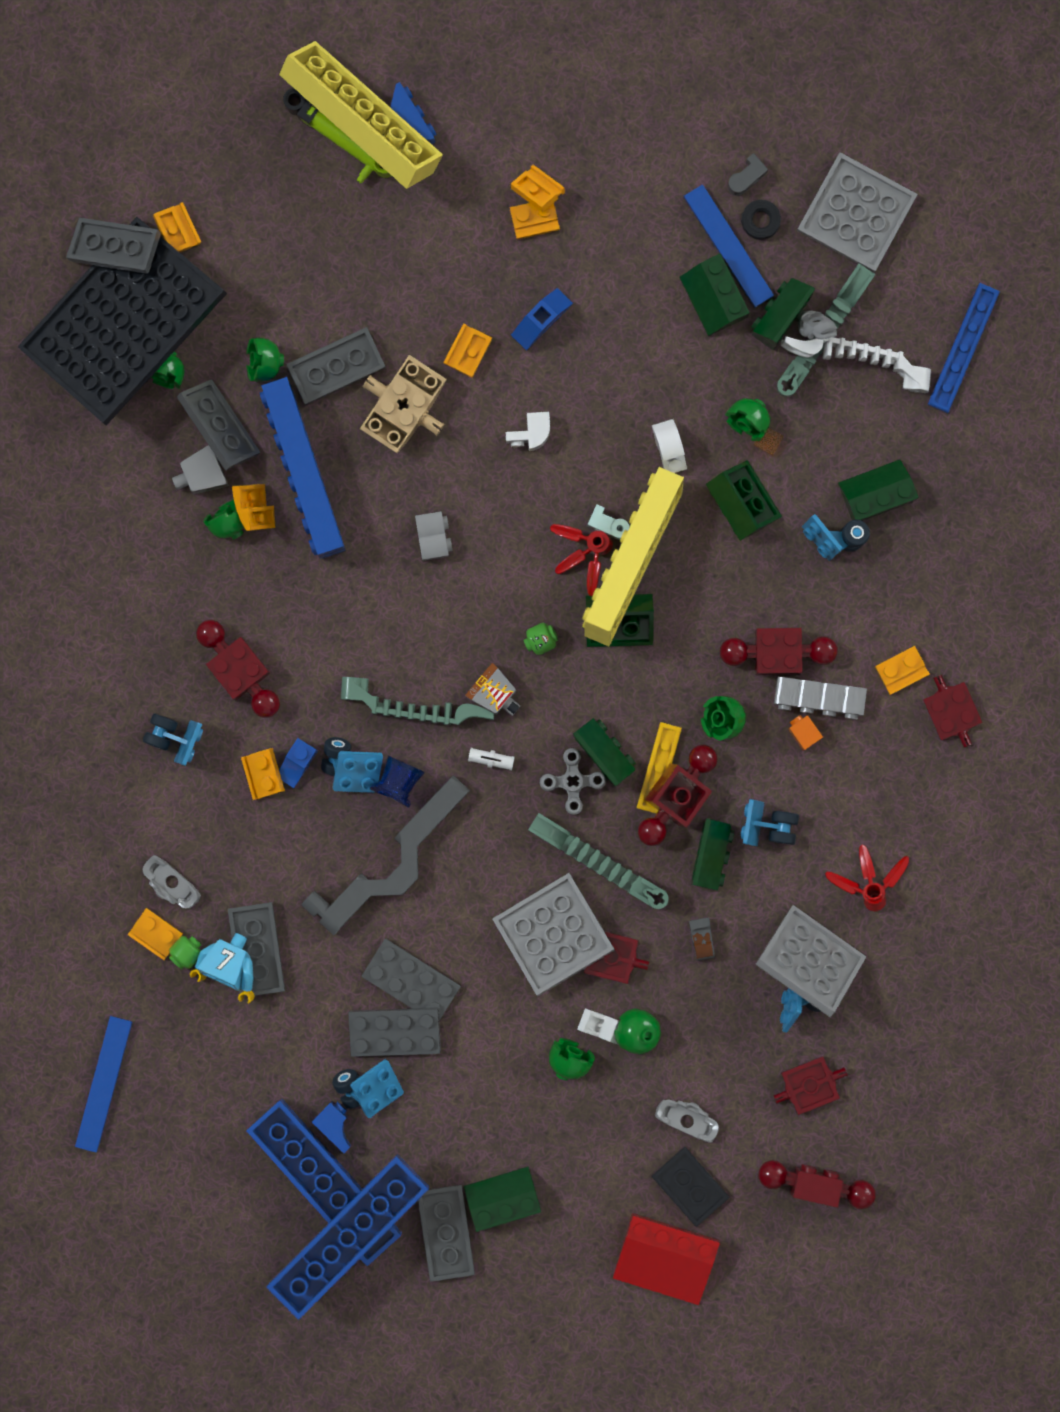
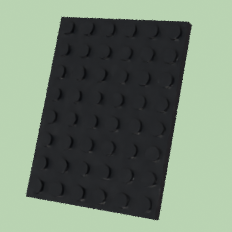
M138 217L129 224L150 228ZM160 236L148 274L92 265L19 344L18 348L107 426L227 293Z

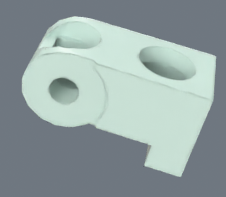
M596 504L587 527L596 531H603L608 536L620 540L624 530L628 531L630 528L628 522L624 519H614L603 514L604 507Z

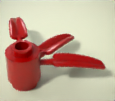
M560 524L551 525L550 530L553 533L579 542L581 539L586 540L588 545L587 550L582 551L579 549L559 563L555 568L556 574L564 573L586 559L585 555L591 551L595 553L594 561L589 562L587 572V593L592 597L598 585L601 569L598 557L599 555H606L611 551L613 546L612 539L603 531H594L587 537L582 535L583 532L579 529ZM599 539H601V540H602L601 544H600V545H596L597 541H598Z
M862 844L859 848L860 865L863 878L869 881V884L863 890L859 888V884L836 873L826 872L825 875L831 883L850 894H855L856 892L863 894L865 907L870 911H879L886 904L885 889L888 886L890 888L894 887L908 866L909 858L908 856L903 857L883 879L884 885L882 886L878 883H873L872 878L876 877L874 866L867 847Z

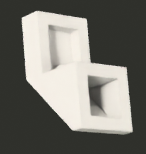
M585 1008L577 1030L618 1044L614 1031L617 1029L620 1021Z

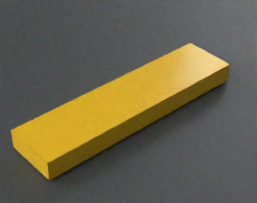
M660 722L638 800V809L657 814L658 810L645 801V798L668 765L672 764L682 728Z

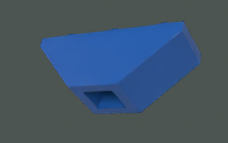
M400 82L397 83L390 108L429 143L434 144L436 132L430 123L426 125L422 117L425 115L419 105L414 106L411 101L413 95L408 87L405 86L403 88Z
M556 288L523 318L511 336L527 351L573 303Z

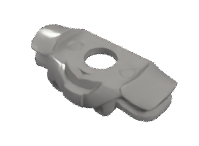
M806 310L797 316L799 319L798 329L802 336L813 339L815 336L820 340L837 336L835 323L822 313Z
M153 855L143 866V874L150 880L149 884L161 899H165L172 904L177 903L182 908H191L199 901L201 894L166 861ZM170 875H174L178 879V885L175 888H170L166 883V879Z
M662 1100L656 1109L655 1117L697 1139L711 1143L717 1136L718 1123L708 1117L709 1114L693 1102ZM689 1115L693 1118V1125L690 1128H685L681 1125L680 1120L682 1116Z

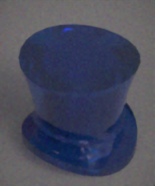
M387 755L382 779L378 783L372 784L370 790L393 798L400 804L410 808L409 793L425 772Z

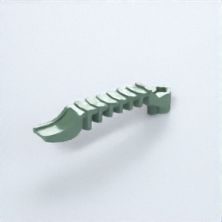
M861 264L857 265L838 293L837 298L833 300L830 309L825 312V316L832 320L837 328L843 323L846 315L850 313V309L854 307L875 276L873 272ZM824 345L812 357L806 358L797 355L795 360L791 362L777 383V392L781 396L790 397L796 392L812 365L816 363L818 356L822 354ZM792 376H795L790 386L793 390L783 391L784 386L781 383H787Z
M342 677L341 700L364 701L372 709V714L375 715L377 713L384 716L393 715L395 718L406 717L408 720L419 719L422 722L431 721V723H443V725H459L464 720L472 717L494 720V713L473 704L460 705L456 710L455 719L451 718L452 703L445 702L444 717L439 716L440 705H432V715H427V705H420V713H415V704L408 703L407 711H403L402 701H396L395 710L390 709L391 699H384L383 703H380L379 697L368 693L369 679Z
M540 813L537 814L528 829L530 832L558 850L564 851L566 855L572 856L576 861L585 864L587 868L593 869L597 874L617 884L619 888L628 891L627 893L650 907L662 909L667 905L669 898L664 890L641 876H636L631 870L625 869L620 863H616L610 857L604 856L599 850L590 847L588 843L580 841V838L577 836H572L569 831ZM648 891L655 895L661 893L660 898L662 902L654 904V899L646 892Z

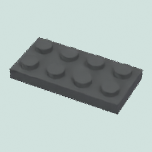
M79 218L66 258L71 262L148 274L161 233L158 229Z
M367 327L286 364L305 405L386 368Z
M212 379L183 391L177 396L225 470L246 462L260 453Z
M273 902L228 909L232 939L235 933L247 938L242 950H245L250 955L253 963L252 991L254 995L285 991Z
M386 938L361 976L410 1008H439V1021L461 985Z
M439 1008L351 1010L348 1012L351 1057L441 1053Z
M462 1184L428 1189L418 1199L430 1282L475 1275Z

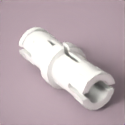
M471 748L468 761L488 765V768L494 766L512 771L515 757L497 754L494 750L488 752ZM481 756L501 760V762L481 758Z

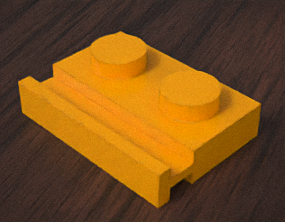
M531 165L530 170L523 172L511 183V189L541 212H544L558 199L559 195L565 193L562 185L535 165Z
M183 202L153 214L163 239L181 253L201 244V240Z
M530 203L510 207L517 240L560 230L554 203L544 212H541Z
M463 323L443 363L473 378L492 341V337Z
M915 646L875 666L889 695L930 674Z
M273 748L241 757L253 800L285 791Z
M146 908L127 935L162 960H165L169 955V949L183 933Z

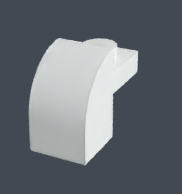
M549 412L527 413L528 431L506 432V444H511V447H523L524 443H529V451L542 447L550 434Z
M674 420L652 425L663 468L673 473L686 470L685 453Z

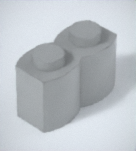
M442 511L416 515L422 560L449 557L448 552L453 550L451 538H446L445 530L449 529L447 516H442Z

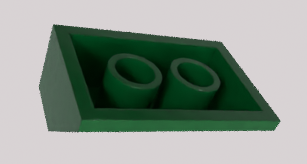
M721 254L699 263L679 277L708 336L748 318L750 312Z
M791 278L788 283L784 281L777 290L780 293L777 299H771L764 308L767 311L764 317H758L751 326L754 329L752 336L774 350L811 299L815 288L794 278Z
M900 459L838 482L852 520L864 521L912 503L919 498L911 476Z
M748 460L723 471L706 483L710 494L714 497L740 541L782 517Z
M634 594L610 646L653 645V594ZM586 596V609L587 607L591 608L594 602L591 596ZM586 637L587 647L606 646Z
M592 718L574 732L572 736L611 784L616 787L636 770L633 767L636 763L629 754L623 755L619 750L622 746L614 736L611 739L605 733L608 729L600 719L596 721Z
M707 818L704 819L691 885L712 890H718L719 886L723 887L725 874L722 873L723 864H728L730 852L726 851L728 842L732 843L735 831L731 829L732 824Z
M529 1166L464 1186L476 1232L541 1213V1206Z

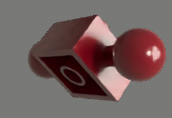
M215 620L203 621L196 631L197 640L202 646L213 648L218 654L206 666L233 700H238L248 692L252 697V710L257 716L262 718L274 716L279 710L280 700L276 693L271 690H263L258 684L270 674L268 669L242 637L228 646L224 641L225 631L223 626Z
M757 628L755 630V645H746L739 638H729L720 647L721 659L730 666H738L744 663L747 658H755L756 675L801 674L802 658H811L817 664L827 665L835 660L838 653L836 643L829 637H818L811 644H802V628Z
M698 745L693 748L689 754L690 767L687 771L676 764L668 765L645 798V801L656 808L658 812L654 818H647L640 823L638 837L642 843L648 846H657L662 843L666 837L665 824L669 819L678 826L688 827L712 792V790L697 780L701 773L712 771L717 764V754L712 747Z
M769 1160L761 1165L758 1172L759 1181L768 1189H778L784 1184L791 1186L790 1194L793 1198L837 1208L840 1197L847 1198L850 1205L856 1209L869 1208L874 1203L876 1197L874 1187L867 1181L858 1180L851 1185L843 1184L844 1181L836 1171L824 1169L823 1173L817 1172V1169L810 1165L802 1164L801 1168L795 1167L794 1172H789L781 1162Z

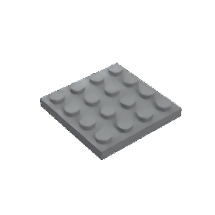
M839 153L797 231L875 273L918 194L852 158Z
M570 873L492 919L537 996L615 951Z
M792 905L756 965L831 1017L866 956Z

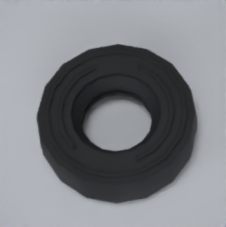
M759 199L751 202L742 213L741 223L743 230L754 239L764 240L772 237L778 231L781 224L779 209L768 200ZM757 212H765L769 216L770 222L766 227L759 228L754 225L753 216Z

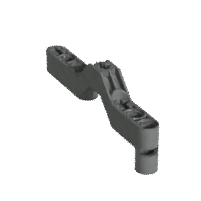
M453 775L397 834L394 839L401 845V864L387 879L369 880L361 873L332 905L324 900L316 891H313L301 906L313 917L317 914L320 915L322 919L319 923L334 936L371 896L403 895L418 879L417 847L470 790Z

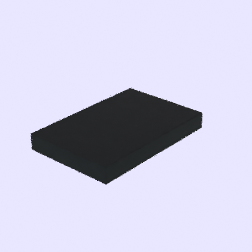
M685 1146L651 1175L695 1227L700 1225L730 1198Z

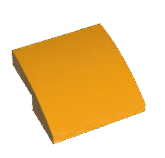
M265 484L232 486L236 510L246 531L275 528L274 505H266Z

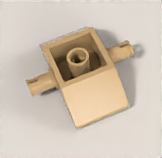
M410 355L407 357L391 383L387 386L371 375L367 378L368 382L365 381L363 388L378 396L379 401L360 430L395 453H398L410 440L418 426L422 425L436 436L440 433L439 429H443L445 424L428 413L447 379ZM406 401L409 408L400 410L399 403Z

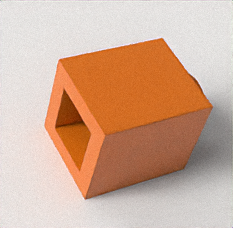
M799 715L790 722L792 726L788 730L803 751L823 738L808 715L804 718Z

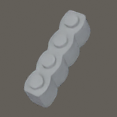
M777 677L774 704L778 705L780 710L791 711L792 707L801 708L800 712L813 714L814 710L823 711L822 715L836 717V713L845 714L844 718L858 720V716L864 715L867 689Z

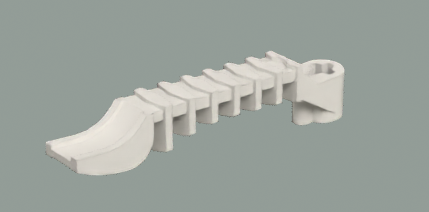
M785 337V340H781L783 348L806 358L818 353L823 345V359L826 360L831 358L832 347H836L835 358H843L844 350H847L848 359H854L856 352L859 353L858 361L865 362L867 355L871 356L870 364L877 365L879 358H882L881 367L889 368L890 364H892L893 372H897L904 378V390L918 393L929 392L931 369L912 366L903 356L904 352L900 351L897 353L893 352L892 349H880V346L872 347L868 346L869 344L867 343L859 344L857 341H846L845 338L831 337L824 340L815 338L810 341H801Z

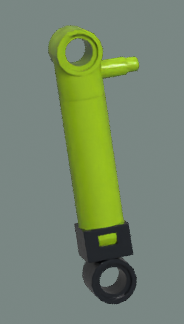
M295 88L285 92L283 102L289 113L297 115L298 119L304 124L314 128L365 164L357 178L359 183H363L372 171H375L382 178L392 176L386 170L379 168V164L336 127L308 100L306 101ZM292 98L301 99L300 104L297 106H292L289 102Z

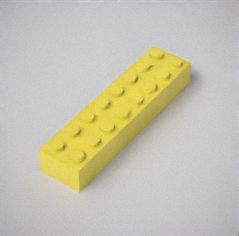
M316 41L287 56L279 75L406 189L434 173L443 154Z
M661 467L658 468L656 474H651L647 484L649 486L647 493L643 492L638 504L640 506L638 512L634 511L629 521L631 524L628 531L624 530L620 542L622 544L620 549H615L611 557V568L605 569L601 579L603 581L601 588H596L592 600L594 602L592 607H587L582 618L584 620L582 627L585 628V637L610 646L682 496L684 477Z

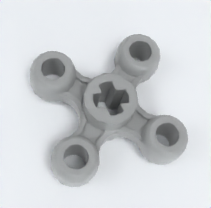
M569 748L563 754L564 762L567 765L566 773L559 777L552 774H544L540 778L539 783L540 787L545 791H552L555 788L565 789L568 793V800L565 803L566 811L571 815H577L583 809L582 801L579 798L580 790L586 786L594 789L603 788L606 784V776L601 772H594L591 775L581 774L578 770V763L581 759L580 752L575 748ZM574 753L576 755V759L574 761H570L568 759V754ZM569 776L572 778L577 776L579 778L577 781L579 785L577 787L574 785L569 787L567 785L569 782L567 778ZM596 776H599L602 779V782L599 785L593 782V779ZM547 778L553 781V784L549 787L544 784ZM576 802L578 809L572 810L570 803Z

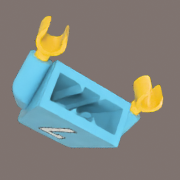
M235 933L230 944L219 939L216 943L201 950L195 965L196 969L190 972V977L193 978L198 973L199 979L197 982H201L209 977L237 991L242 989L243 992L238 995V1000L242 1002L244 995L248 997V1004L251 1003L255 998L252 991L253 963L250 955L245 950H242L247 938Z

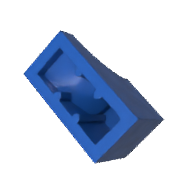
M297 738L279 769L282 781L295 788L318 750Z
M331 1101L312 1123L345 1153L351 1147L344 1133V1121L348 1117L345 1114L347 1110L339 1102L334 1104Z

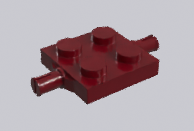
M939 675L938 678H933L938 691L934 695L923 699L940 740L950 736H959L963 748L967 747V744L968 746L972 743L967 731L973 726L982 723V720L965 682L947 687L942 675Z
M605 932L615 951L585 968L584 973L628 984L634 967L647 971L648 966L640 965V963L649 965L650 961L637 959L636 950L639 940Z
M821 1056L781 1072L786 1091L773 1095L774 1099H776V1104L789 1099L794 1104L797 1114L800 1115L840 1099L836 1090L835 1080L848 1076L847 1072H845V1067L832 1072L827 1067L824 1057Z

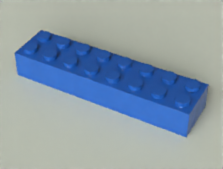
M285 377L261 385L263 392L259 394L265 409L269 408L270 413L266 414L272 430L276 429L277 434L273 435L279 451L283 450L284 455L280 456L286 472L290 471L291 476L287 477L291 490H293V493L297 492L298 497L294 498L298 511H300V514L304 513L305 516L304 519H301L305 532H307V535L311 534L312 537L311 540H308L312 553H314V556L318 555L320 559L346 551L288 378Z
M283 1099L278 1101L246 1130L328 1223L363 1189ZM393 1224L360 1259L368 1266L395 1242L402 1232Z
M397 1154L272 1279L267 1288L299 1320L429 1189V1185Z

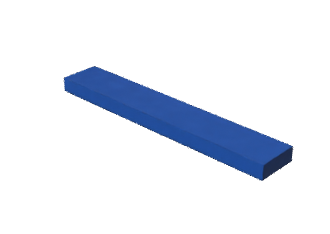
M703 184L684 196L685 201L721 254L754 308L772 298L774 294Z
M979 283L927 405L945 413L949 412L1000 291Z
M110 1016L75 1144L77 1148L98 1152L133 1021Z

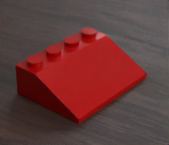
M632 1213L613 1279L699 1305L720 1242L714 1238Z

